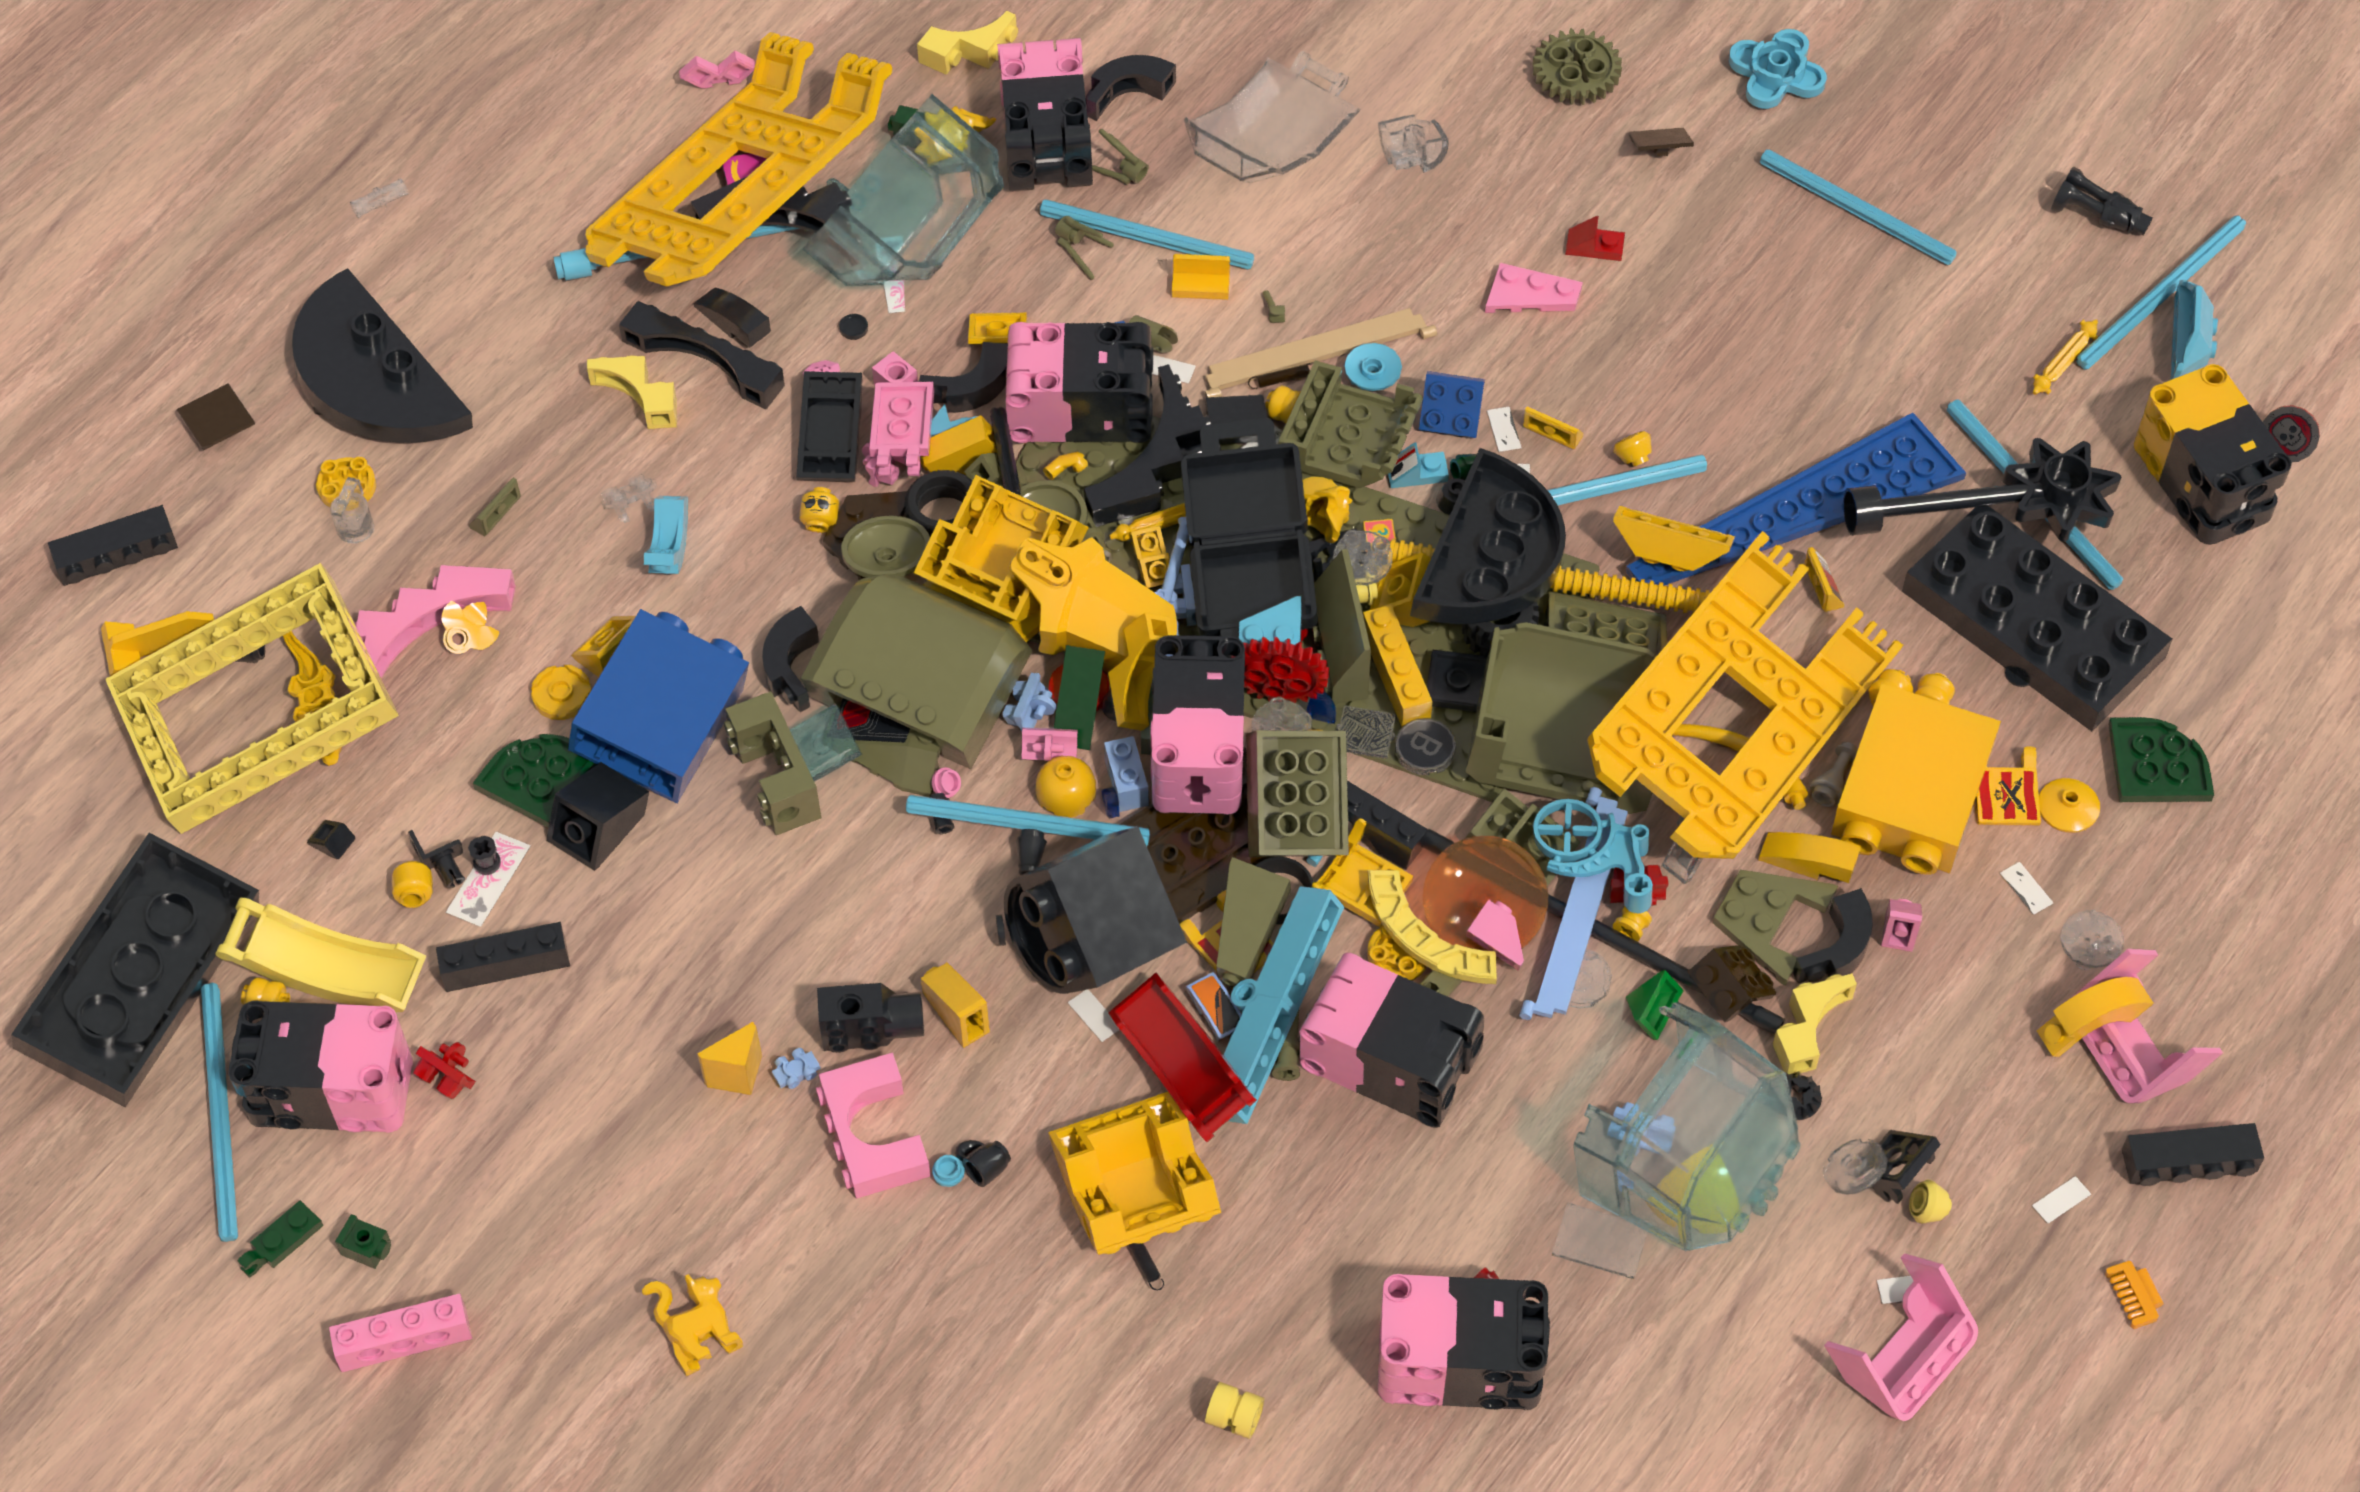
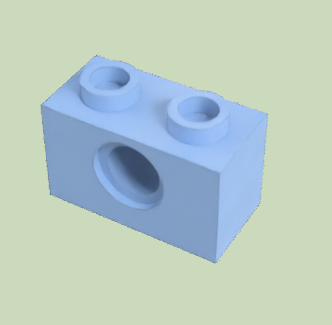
M1134 736L1104 742L1105 764L1118 811L1122 812L1149 806L1148 785Z

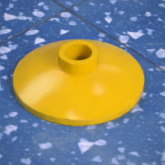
M2061 778L2053 780L2045 785L2039 795L2040 815L2047 824L2062 832L2076 833L2084 831L2096 822L2100 813V802L2094 790L2076 779ZM2066 798L2073 799L2075 802H2070Z

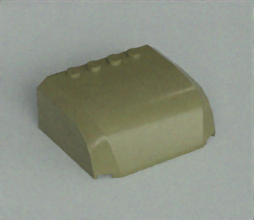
M883 574L863 578L851 588L823 635L801 680L811 698L838 709L843 698L936 739L944 758L972 769L1024 669L1032 649L1012 624L908 578Z
M1528 622L1516 624L1515 628L1500 630L1499 627H1496L1493 632L1481 683L1465 772L1480 783L1555 799H1574L1586 803L1590 788L1596 787L1601 789V797L1618 801L1617 808L1628 811V814L1647 811L1653 793L1637 779L1619 797L1596 778L1587 738L1655 659V653L1645 647Z

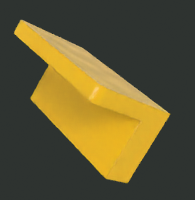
M1173 255L1172 297L1228 300L1230 283L1229 256Z

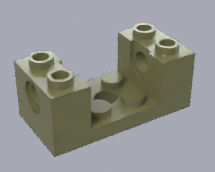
M770 691L725 708L727 721L723 722L728 735L726 739L732 755L738 753L742 764L773 753L777 765H782L784 768L782 772L759 780L761 792L757 794V798L762 808L760 809V814L765 826L771 825L777 836L821 819L817 786L772 692Z

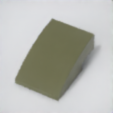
M1504 788L1463 840L1504 869L1541 887L1546 888L1556 876L1555 873L1547 871L1548 862L1553 859L1544 855L1534 841V820L1540 809L1533 803L1527 807ZM1549 816L1545 817L1541 824L1559 825ZM1563 828V834L1560 836L1540 835V837L1549 847L1564 852V834L1568 831ZM1572 834L1570 852L1575 851L1581 843Z

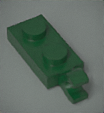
M299 1200L250 1242L253 1251L244 1253L237 1260L242 1266L240 1269L250 1278L266 1263L275 1268L323 1227L322 1220Z

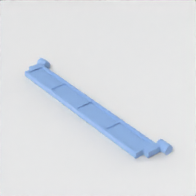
M1591 787L1586 803L1593 807L1597 806L1596 812L1601 820L1608 819L1607 814L1613 813L1615 823L1624 826L1628 811L1617 808L1618 801L1601 797V789ZM1609 827L1602 828V839L1596 850L1597 852L1602 849L1609 838ZM1587 837L1585 847H1587L1594 840L1595 837ZM1611 869L1593 876L1575 877L1536 1003L1530 1000L1523 1001L1519 1014L1522 1019L1531 1020L1533 1013L1552 1018L1554 1012L1566 1015Z

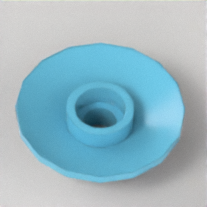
M1368 343L1354 348L1347 355L1344 368L1346 376L1352 384L1364 390L1377 391L1392 386L1400 378L1402 364L1400 357L1393 349L1383 344Z

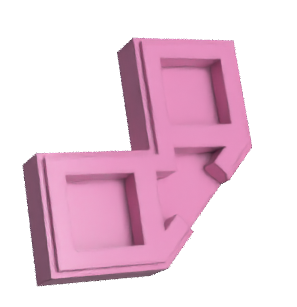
M734 51L717 66L695 56L679 71L680 79L699 88H710L712 84L729 82V85L739 84L754 71L756 60Z

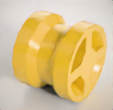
M1624 906L1622 916L1616 918L1613 923V929L1639 942L1643 935L1642 930L1648 928L1652 922V917L1647 911L1638 914L1632 913Z

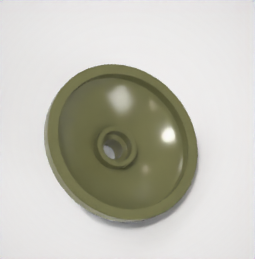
M1042 480L1021 487L1022 497L1048 509L1055 510L1084 525L1087 524L1088 512L1086 503L1081 494L1072 486L1059 481Z
M900 516L875 517L857 524L845 535L841 546L842 557L850 570L863 577L883 574L905 577L915 571L930 540V536L922 525L911 519Z

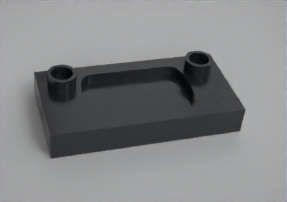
M149 832L12 1032L13 1049L126 1108L200 996L201 987L209 982L223 961L216 956V951L219 944H223L237 913L235 907L239 898H247L259 903V890ZM249 915L246 924L248 923L252 915Z

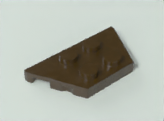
M907 491L847 495L838 511L836 524L830 526L823 539L824 548L832 556H836L840 560V564L848 570L849 568L843 560L841 551L845 535L857 524L871 518L880 516L903 517L905 514L904 501ZM853 572L858 577V580L866 578Z

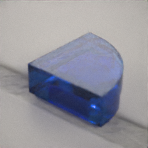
M1325 692L1323 694L1317 693L1316 699L1310 697L1306 709V718L1335 724L1336 707L1331 697Z
M1114 786L1102 789L1101 796L1107 817L1109 819L1119 817V799Z

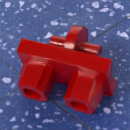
M1659 865L1645 866L1644 874L1650 877L1653 884L1651 906L1657 905V900H1666V890L1669 885L1668 876H1662ZM1614 868L1609 892L1610 903L1624 902V871L1621 868Z
M456 1042L449 1047L443 1043L439 1048V1051L444 1054L443 1058L433 1051H428L420 1046L415 1054L421 1057L413 1074L431 1084L440 1070L445 1076L436 1089L451 1099H454L464 1086L469 1089L473 1087L476 1081L455 1067L458 1064L465 1068L469 1063V1060L464 1057L466 1047L463 1044Z

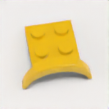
M1360 818L1355 822L1348 836L1349 855L1336 856L1317 882L1312 883V888L1331 890L1345 908L1381 927L1382 923L1372 904L1369 891L1368 870H1399L1404 893L1412 883L1413 875L1359 845L1366 828V821Z

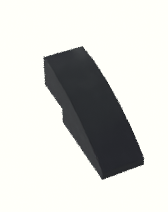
M715 287L694 303V307L730 338L736 336L749 348L771 332L769 317L746 300L726 290Z

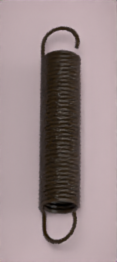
M1314 362L1251 377L1248 385L1252 389H1257L1258 387L1253 388L1249 383L1251 379L1258 377L1261 388L1307 377L1310 372L1308 365Z

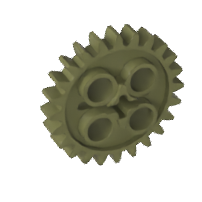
M1570 28L1568 35H1565L1560 30L1558 38L1550 34L1549 42L1541 41V48H1536V53L1533 57V75L1536 76V84H1542V91L1550 89V98L1558 94L1560 95L1559 102L1569 98L1571 105L1574 104L1575 99H1579L1582 105L1585 104L1587 98L1595 103L1597 95L1604 99L1606 91L1612 93L1614 85L1619 84V77H1621L1622 58L1618 57V49H1612L1613 42L1604 43V35L1595 38V31L1585 35L1584 29H1581L1579 34H1575L1574 30Z

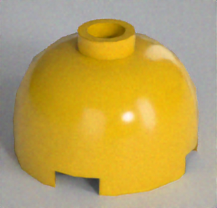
M1064 755L1052 758L1041 767L1037 774L1036 798L1041 808L1045 807L1056 816L1072 818L1085 812V808L1096 798V780L1093 772L1079 758Z

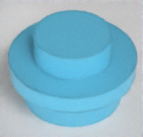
M944 1155L934 1163L932 1174L934 1180L939 1185L952 1187L962 1181L965 1169L962 1161L957 1157Z

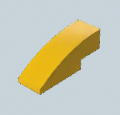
M1768 832L1758 860L1816 880L1822 874L1849 883L1861 846L1819 835Z

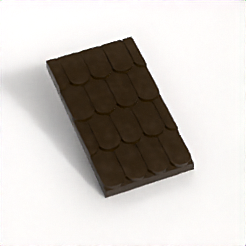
M1243 747L1241 807L1235 813H1163L1156 810L1153 804L1119 824L1138 826L1150 830L1147 848L1179 924L1196 913L1203 912L1217 902L1218 894L1227 889L1229 866L1232 857L1254 866L1265 859L1272 858L1249 857L1247 750L1245 747Z

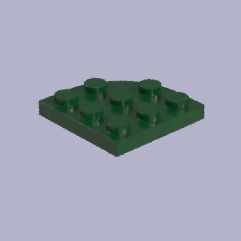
M2146 717L2110 718L2108 726L2119 802H2212L2214 790L2209 762L2203 749L2194 738L2190 740L2177 730L2178 727L2176 725L2159 719Z
M539 734V738L522 742L521 739H518L502 748L493 756L474 780L473 786L475 790L549 828L555 793L597 764L569 751L570 738L554 734Z

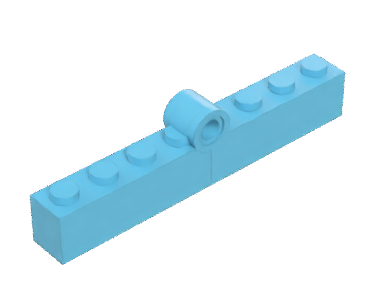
M1299 887L1284 923L1279 929L1274 945L1267 956L1259 978L1256 981L1245 979L1239 982L1232 990L1231 1000L1242 1012V1015L1234 1033L1230 1037L1224 1056L1257 1101L1250 1107L1246 1105L1228 1120L1230 1122L1248 1124L1343 912L1344 905L1331 890Z

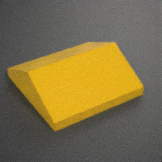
M1027 312L970 314L968 344H983V342L1008 343L1009 326L1017 322L1027 323Z

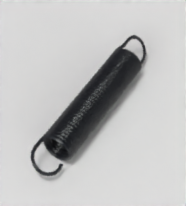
M1144 1243L1129 1244V1248L1148 1280L1150 1287L1153 1290H1161L1164 1287L1163 1279H1161L1163 1286L1160 1289H1155L1150 1284V1282L1158 1280L1161 1274Z

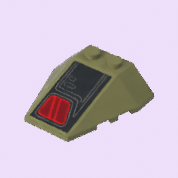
M843 698L838 709L835 708L823 740V745L853 763L858 762L870 769V773L877 777L880 775L893 782V786L901 791L927 797L931 796L933 792L932 777L934 772L939 769L938 758L941 752L936 739Z

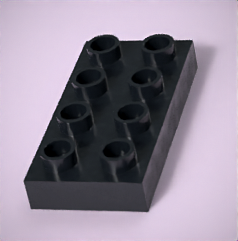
M1989 506L1975 507L1907 571L1902 589L1905 595L2004 668L2007 667L2020 679L2029 683L2030 687L2091 732L2166 658L2173 638Z

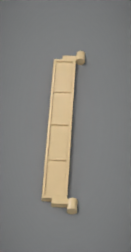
M1408 308L1208 366L1210 374L1205 375L1209 390L1205 391V397H1222V389L1246 383L1251 377L1304 365L1315 360L1322 361L1347 354L1362 344H1381L1419 332L1424 340L1437 336V330L1435 325L1427 327L1421 314L1413 315L1411 309Z

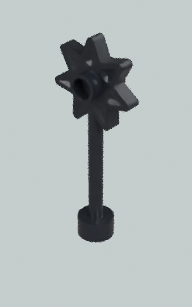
M2035 438L2029 451L2030 463L2011 464L2006 467L2002 478L2003 483L2006 485L1881 499L1880 492L1875 485L1847 488L1843 498V512L1847 530L1850 535L1854 536L1881 532L1884 517L2020 502L2014 516L2016 521L2026 522L2047 518L2057 538L2065 542L2069 539L2077 521L2101 528L2109 527L2114 511L2104 498L2117 491L2122 477L2117 472L2091 467V446L2086 441L2078 443L2065 453H2060L2043 439Z

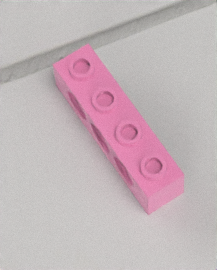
M460 1293L329 1327L334 1357L341 1372L472 1339L467 1310Z

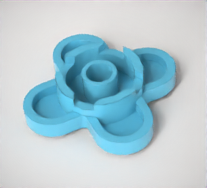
M1781 30L1774 35L1771 41L1764 43V40L1761 42L1741 40L1736 42L1730 49L1729 65L1735 72L1750 77L1746 87V98L1753 106L1769 109L1777 106L1787 92L1804 98L1816 97L1825 89L1827 79L1826 72L1821 66L1807 61L1809 40L1805 34L1798 30Z

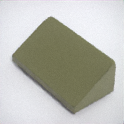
M513 477L469 524L470 529L486 536L521 497L517 479Z

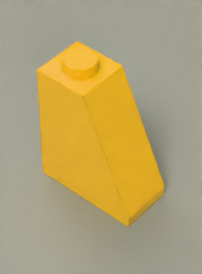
M980 415L930 437L929 456H920L922 467L930 472L953 470L966 475L964 471L981 454L997 453L992 426Z
M946 962L940 967H933L921 977L922 993L963 1048L990 1032L987 1002L949 963Z

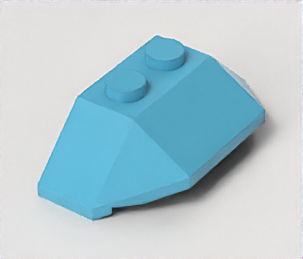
M2186 280L2179 281L2174 296L2170 380L2207 366L2209 359L2215 357L2217 341H2212V335L2215 336L2218 319L2213 318L2214 306L2202 286Z

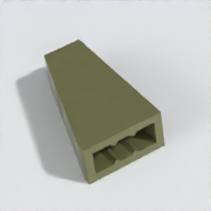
M1233 857L1229 866L1216 967L1218 978H1221L1220 980L1224 984L1234 988L1239 982L1252 978L1291 892V884L1288 878Z

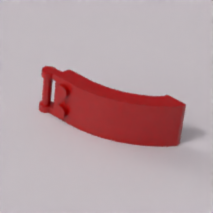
M1157 972L1108 1012L1116 1026L1146 1061L1182 1113L1206 1142L1215 1137L1213 1133L1246 1105L1250 1107L1257 1101L1222 1052Z

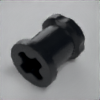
M488 836L474 838L470 842L468 849L476 872L482 875L495 873L500 868L501 858L496 852L497 848L494 840Z

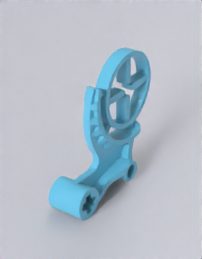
M1560 799L1544 806L1534 820L1533 835L1538 849L1544 855L1553 859L1548 862L1547 871L1569 877H1588L1603 873L1611 868H1621L1624 871V906L1627 910L1638 914L1644 913L1651 907L1653 884L1650 877L1644 874V865L1641 857L1648 853L1649 829L1645 825L1637 824L1633 827H1627L1615 823L1613 813L1607 814L1608 819L1601 820L1598 813L1590 805L1574 799ZM1565 809V828L1570 829L1572 810H1577L1590 817L1595 826L1575 825L1572 828V834L1574 836L1595 838L1587 847L1570 852L1571 833L1565 832L1564 852L1549 847L1541 839L1540 835L1560 836L1563 834V826L1541 824V822L1549 814ZM1609 827V838L1602 849L1597 852L1596 850L1602 839V828Z

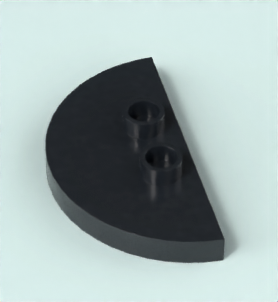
M348 268L324 282L305 302L293 330L292 348L295 372L305 396L327 419L355 434L396 443L434 441L448 438L473 428L471 411Z
M1479 448L1414 596L1410 613L1411 617L1450 624L1489 622L1514 615L1528 608L1549 590L1558 575L1565 549V524L1557 503L1548 490L1532 474L1505 457Z

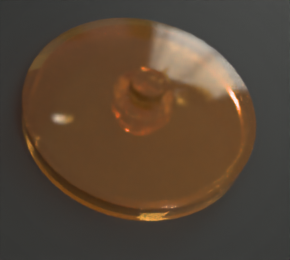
M1474 836L1452 844L1435 859L1425 879L1422 901L1426 921L1430 929L1438 934L1440 939L1454 946L1458 944L1471 949L1488 951L1466 936L1467 930L1488 900L1494 904L1496 901H1500L1512 910L1511 915L1516 920L1521 949L1525 948L1535 938L1547 913L1548 888L1540 866L1524 848L1510 840L1496 836Z

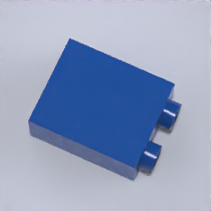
M640 609L572 721L568 750L596 764L602 762L636 784L678 804L722 728L723 722L727 719L725 708L735 705L744 690L749 662L743 659L742 652L735 645L726 640L715 638L709 643L689 633L687 624L671 613L659 612L654 616Z

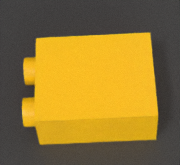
M1882 683L1839 801L1831 835L1840 837L1843 841L1860 845L1859 854L1873 855L1877 850L1901 857V862L1906 868L1919 874L1931 875L1936 873L1937 870L1950 873L2001 721Z

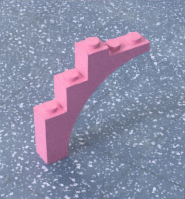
M441 565L439 576L434 577L433 590L400 588L398 599L393 600L392 612L359 610L357 622H354L380 677L382 678L393 660L411 642L430 629L442 624V611L450 601L457 603L462 610L472 603L484 602L487 611H511L516 587L512 570Z

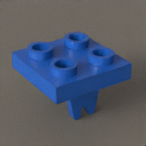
M1427 371L1419 430L1476 438L1485 379Z

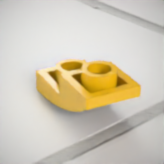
M1160 525L1131 532L1130 536L1145 587L1152 588L1163 585L1170 558L1169 554L1166 553Z

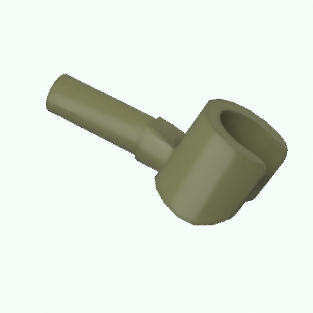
M1264 291L1263 296L1269 309V321L1271 323L1285 322V305L1275 306L1269 291Z

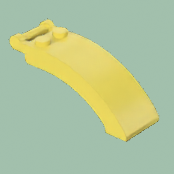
M239 898L235 907L237 913L224 943L218 946L216 951L217 957L225 961H232L273 981H280L285 986L323 999L347 1005L389 1006L395 1012H403L405 1010L426 955L400 943H381L342 934L311 923L274 905L267 904L263 906L250 899ZM249 915H252L258 919L244 951L238 950L235 947Z

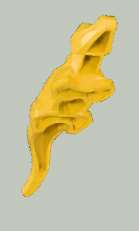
M290 631L283 635V638L299 665V674L291 677L288 686L289 694L298 698L299 706L295 708L293 715L294 721L297 722L305 717L304 714L308 712L312 714L332 703V699L336 698L332 688L336 675L326 665H322L318 657L296 638L293 631ZM342 747L322 757L323 762L327 766L336 764Z

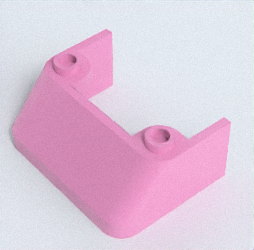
M2127 949L2075 995L2094 985L2115 978L2133 977L2138 978L2140 981L2137 973L2158 956L2156 950ZM2138 1018L2131 1023L2123 1021L2108 1023L2082 1038L2120 1098L2127 1103H2142L2188 1083L2223 1054L2220 1048L2193 1047L2187 1053H2172L2164 1059Z
M1904 1253L1901 1256V1260L1914 1282L1908 1287L1903 1296V1308L1909 1318L1872 1362L1865 1352L1830 1341L1824 1346L1847 1384L1890 1417L1907 1421L1916 1414L1972 1348L1977 1340L1978 1327L1943 1264Z

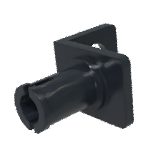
M413 830L408 831L410 842L420 862L428 866L429 869L437 867L447 888L455 887L454 879L451 875L455 878L458 886L465 881V877L454 860L455 857L463 854L462 843L459 839L425 854Z

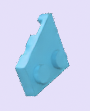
M1302 596L1291 598L1240 621L1239 639L1247 644H1250L1251 639L1261 642L1262 637L1267 638L1269 641H1273L1274 637H1278L1280 642H1285L1288 638L1293 645L1301 642Z

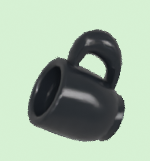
M976 1140L964 1141L959 1143L955 1150V1155L962 1161L969 1178L980 1187H985L997 1178L1011 1161L1008 1150L999 1141L986 1144Z

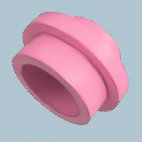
M947 767L940 768L933 774L932 787L935 793H944L947 798H950L959 791L961 779L956 771Z

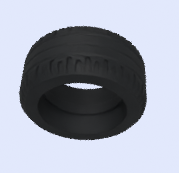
M938 470L920 476L910 485L904 501L906 518L922 525L931 537L939 520L926 517L920 512L921 509L930 501L938 498H953L963 502L972 480L966 475L953 470ZM955 518L944 521L952 524Z

